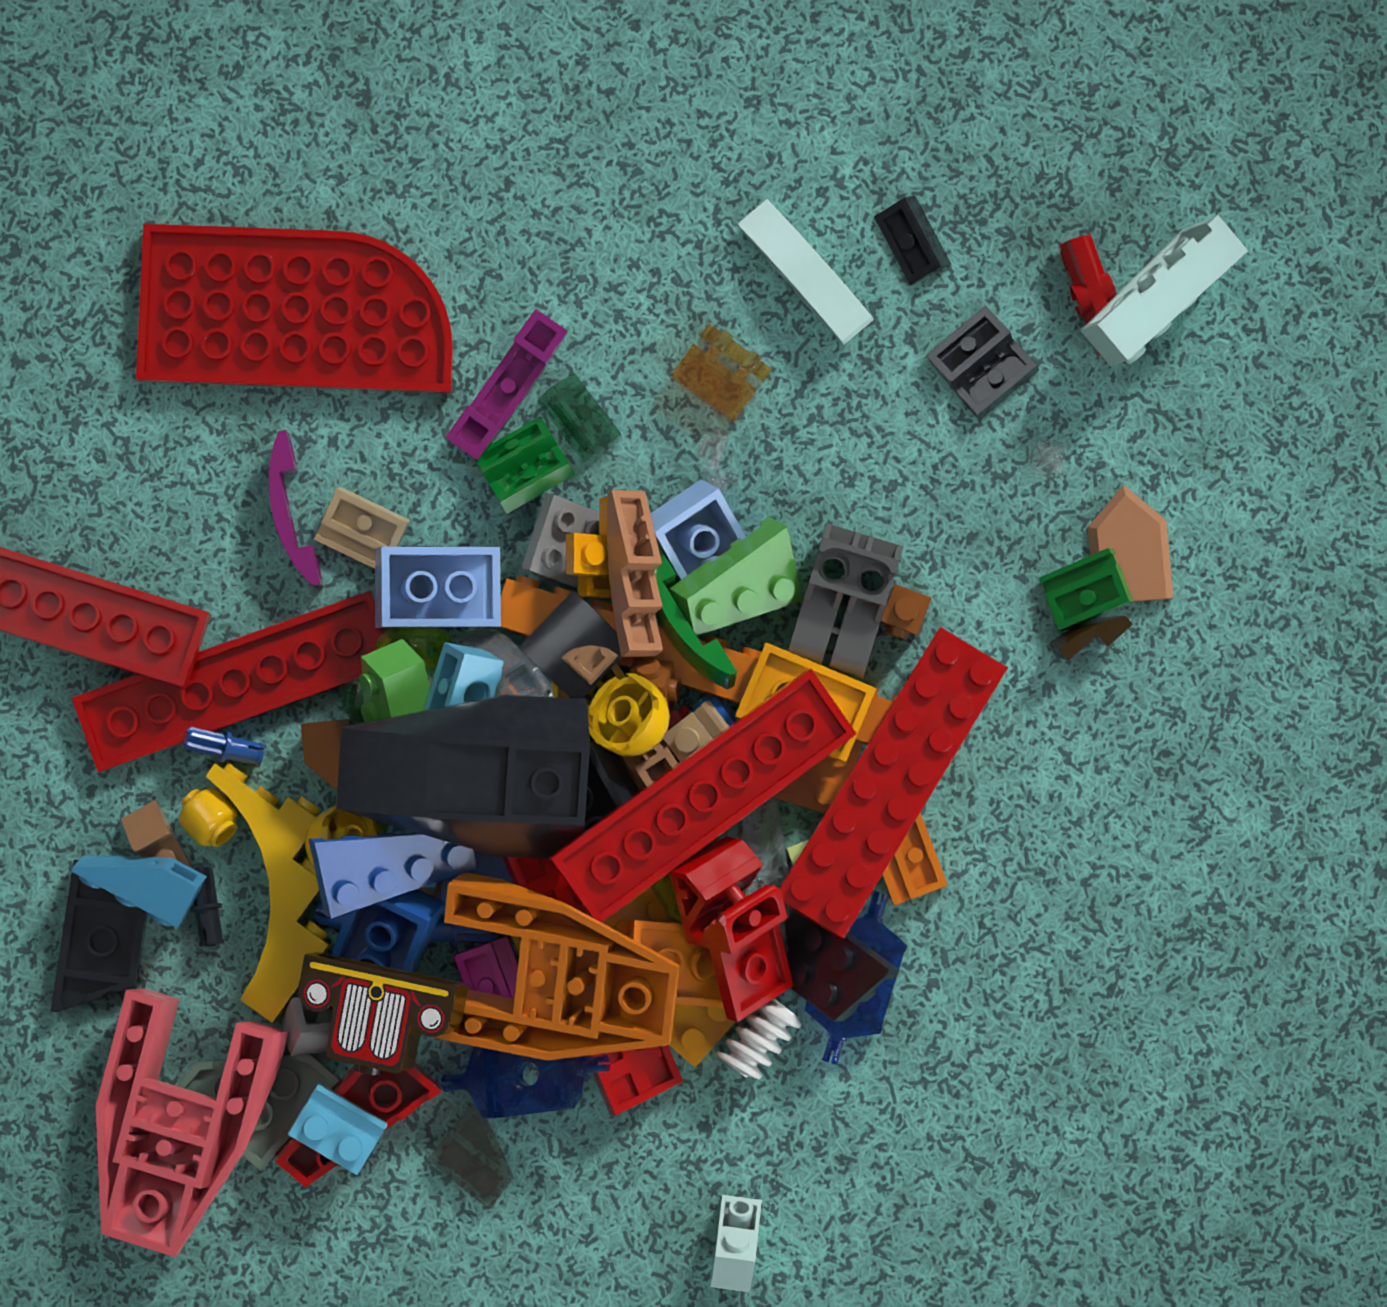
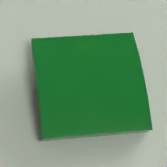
M541 417L534 419L494 442L479 460L475 459L506 514L575 475L571 465Z

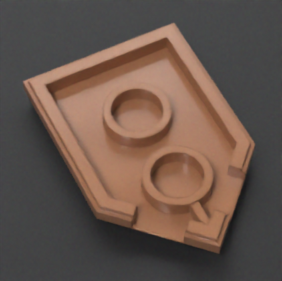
M1123 485L1087 527L1090 556L1107 548H1114L1115 558L1118 565L1121 566L1134 602L1173 599L1166 520Z

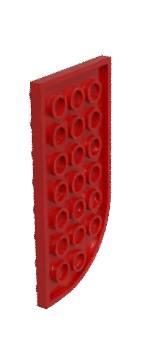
M143 224L136 380L138 382L452 393L453 336L447 310L439 292L422 268L394 246L368 235L345 231Z

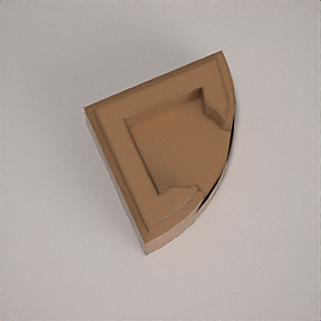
M587 645L570 650L562 659L590 685H593L619 656L605 647Z

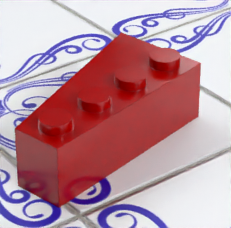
M354 1064L332 1089L334 1092L387 1122L388 1125L385 1130L399 1120H403L413 1113L416 1108L442 1092L441 1086L416 1064L413 1069L400 1073L380 1070V1075L357 1072V1065ZM290 1137L275 1154V1162L305 1188L338 1165L293 1137Z

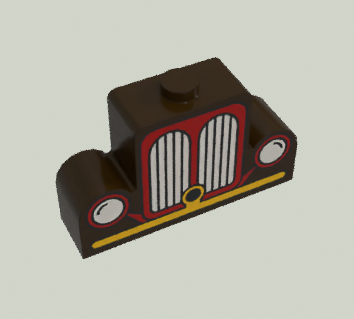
M314 952L304 955L298 996L301 1003L313 1012L334 1009L326 1048V1056L328 1058L356 1064V1071L360 1073L380 1075V1070L400 1073L414 1068L420 1033L427 1037H436L451 1033L460 1026L469 984L322 952Z

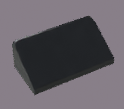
M916 196L905 197L874 216L910 285L951 265Z

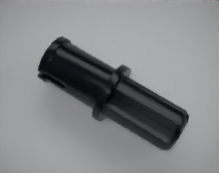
M212 867L195 868L194 870L207 876L194 900V907H191V912H195L199 947L224 944L219 914L222 903L217 901Z

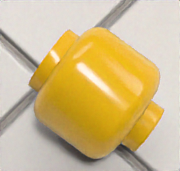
M208 788L200 791L195 789L182 800L181 806L183 808L179 814V822L198 845L219 847L229 841L236 833L238 813L235 807L219 790Z

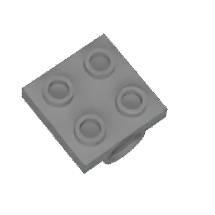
M546 493L521 569L532 572L537 577L578 590V575L566 574V535L571 533L599 535V512L554 494Z

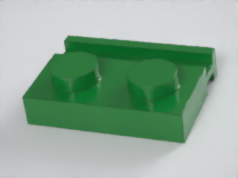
M1107 548L1039 577V581L1045 589V597L1058 631L1068 630L1134 602L1121 566L1118 565L1115 558L1114 548Z

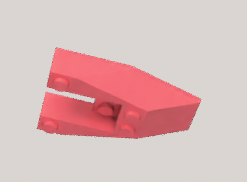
M145 988L130 989L125 992L95 1106L101 1234L176 1257L246 1150L279 1071L289 1031L256 1021L236 1023L217 1098L158 1081L180 999Z

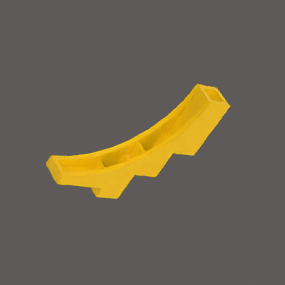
M229 762L224 768L219 764H214L205 777L230 798L248 822L261 849L269 880L270 918L266 944L256 973L240 1000L268 1021L274 1023L289 1005L291 998H294L298 992L304 955L314 952L326 953L332 945L325 940L329 933L318 924H315L312 920H309L306 925L301 922V919L320 895L316 872L309 859L305 858L302 863L296 859L306 847V832L321 809L303 796L298 801L288 797L281 808L276 806L279 798L262 786H259L255 791L245 784L244 780L247 778V775Z

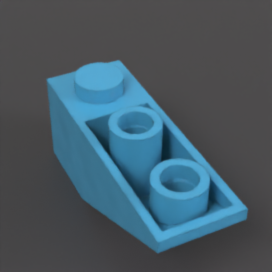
M83 855L71 870L87 886L103 888L114 894L115 899L121 904L128 907L137 906L150 913V917L157 923L164 926L173 925L176 928L179 927L187 916L207 877L173 858Z

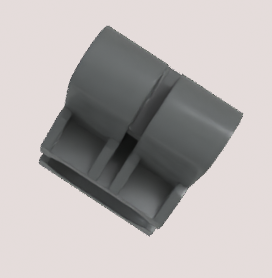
M827 523L788 652L821 665L830 635L836 636L837 640L828 668L863 679L903 546ZM829 559L839 560L844 566V575L836 580L829 579L823 573V563ZM872 570L879 573L882 578L880 589L868 591L862 586L860 579L861 574L865 571ZM844 600L848 603L839 629L833 627L840 602Z

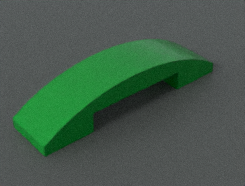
M658 546L662 564L654 572L663 606L656 612L660 625L676 650L694 669L727 690L734 687L737 670L718 640L715 639L703 646L671 596L669 588L675 585L676 573Z

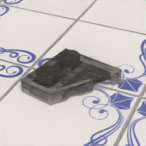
M475 1099L427 1160L486 1208L490 1209L515 1177L501 1150L481 1102Z

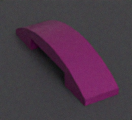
M535 309L513 340L514 343L471 405L465 408L445 438L476 460H479L535 385L568 331Z
M287 430L278 431L269 466V498L273 519L280 540L295 567L315 588H321L324 585L316 549L312 545L299 548L283 478L285 475L298 473L291 437Z

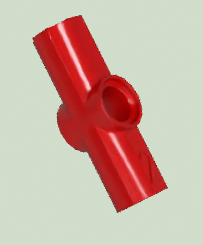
M1091 234L1070 239L1058 246L1064 268L1071 282V285H1069L1071 298L1073 301L1077 300L1078 306L1075 309L1078 316L1084 319L1085 325L1117 295L1110 275L1103 270ZM1094 347L1097 357L1101 356V354Z

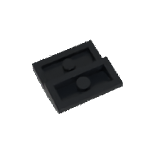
M986 305L926 354V358L979 420L1039 371L1036 362L1012 338L1011 332Z
M575 590L518 647L569 698H583L621 658L617 631ZM596 645L610 649L619 657L593 685H590L562 659L567 652L581 646Z

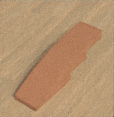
M611 490L607 498L608 567L613 614L621 657H655L663 651L655 613L663 606L654 572L662 564L646 493L645 491Z

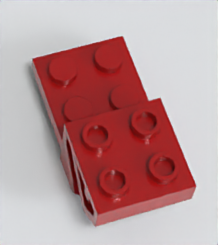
M725 836L677 866L670 872L687 942L709 948L726 1018L739 1022L794 985L779 923L788 918L782 892L775 884L771 886L766 884L746 897L745 892L750 885L754 884L753 880L763 867V864L743 840Z

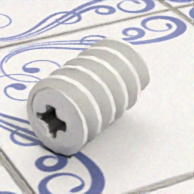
M775 998L769 1004L766 1003L758 1009L759 1017L752 1014L745 1017L750 1025V1029L740 1026L736 1027L735 1031L741 1040L740 1042L731 1039L726 1040L725 1043L731 1051L730 1055L719 1051L716 1053L717 1056L746 1078L750 1076L760 1079L762 1073L757 1064L769 1067L772 1064L766 1052L771 1051L780 1054L782 1051L776 1039L780 1038L790 1041L792 1038L786 1026L798 1029L801 1026L796 1015Z

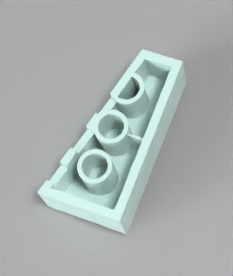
M1219 215L1184 228L1081 332L1110 366L1125 361L1127 364H1131L1146 351L1145 344L1152 338L1155 339L1163 334L1172 325L1171 321L1178 314L1189 308L1200 294L1247 253L1248 250Z

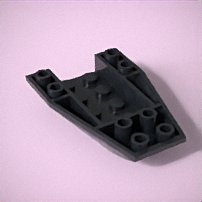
M501 695L342 726L340 731L336 809L493 856L549 859L583 834L585 826L590 754L587 699Z

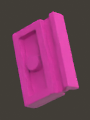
M509 935L454 954L453 957L463 983L469 984V990L515 998L518 959Z

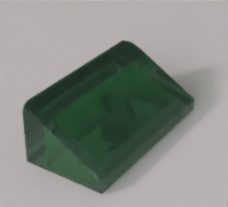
M575 373L546 390L537 400L538 404L584 463L622 435Z

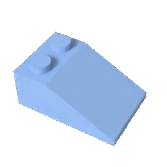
M702 479L650 513L657 544L676 573L675 583H678L708 560L713 561L729 550L731 548L729 545L737 539L743 540L746 537L719 488Z
M379 547L375 549V628L501 627L500 547Z

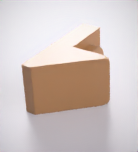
M157 800L121 818L134 853H139L140 857L173 858L194 869Z

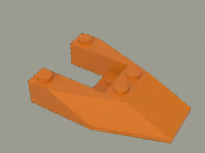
M464 872L448 883L444 923L521 937L515 998L468 989L460 1026L451 1033L432 1038L547 1061L667 1046L671 1043L679 964L566 903L503 879Z

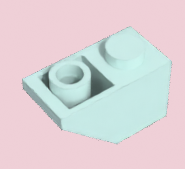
M722 1195L710 1287L750 1292L756 1259L762 1200Z

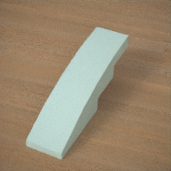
M768 199L738 223L743 234L761 251L768 263L792 287L798 298L843 345L874 320L836 273Z

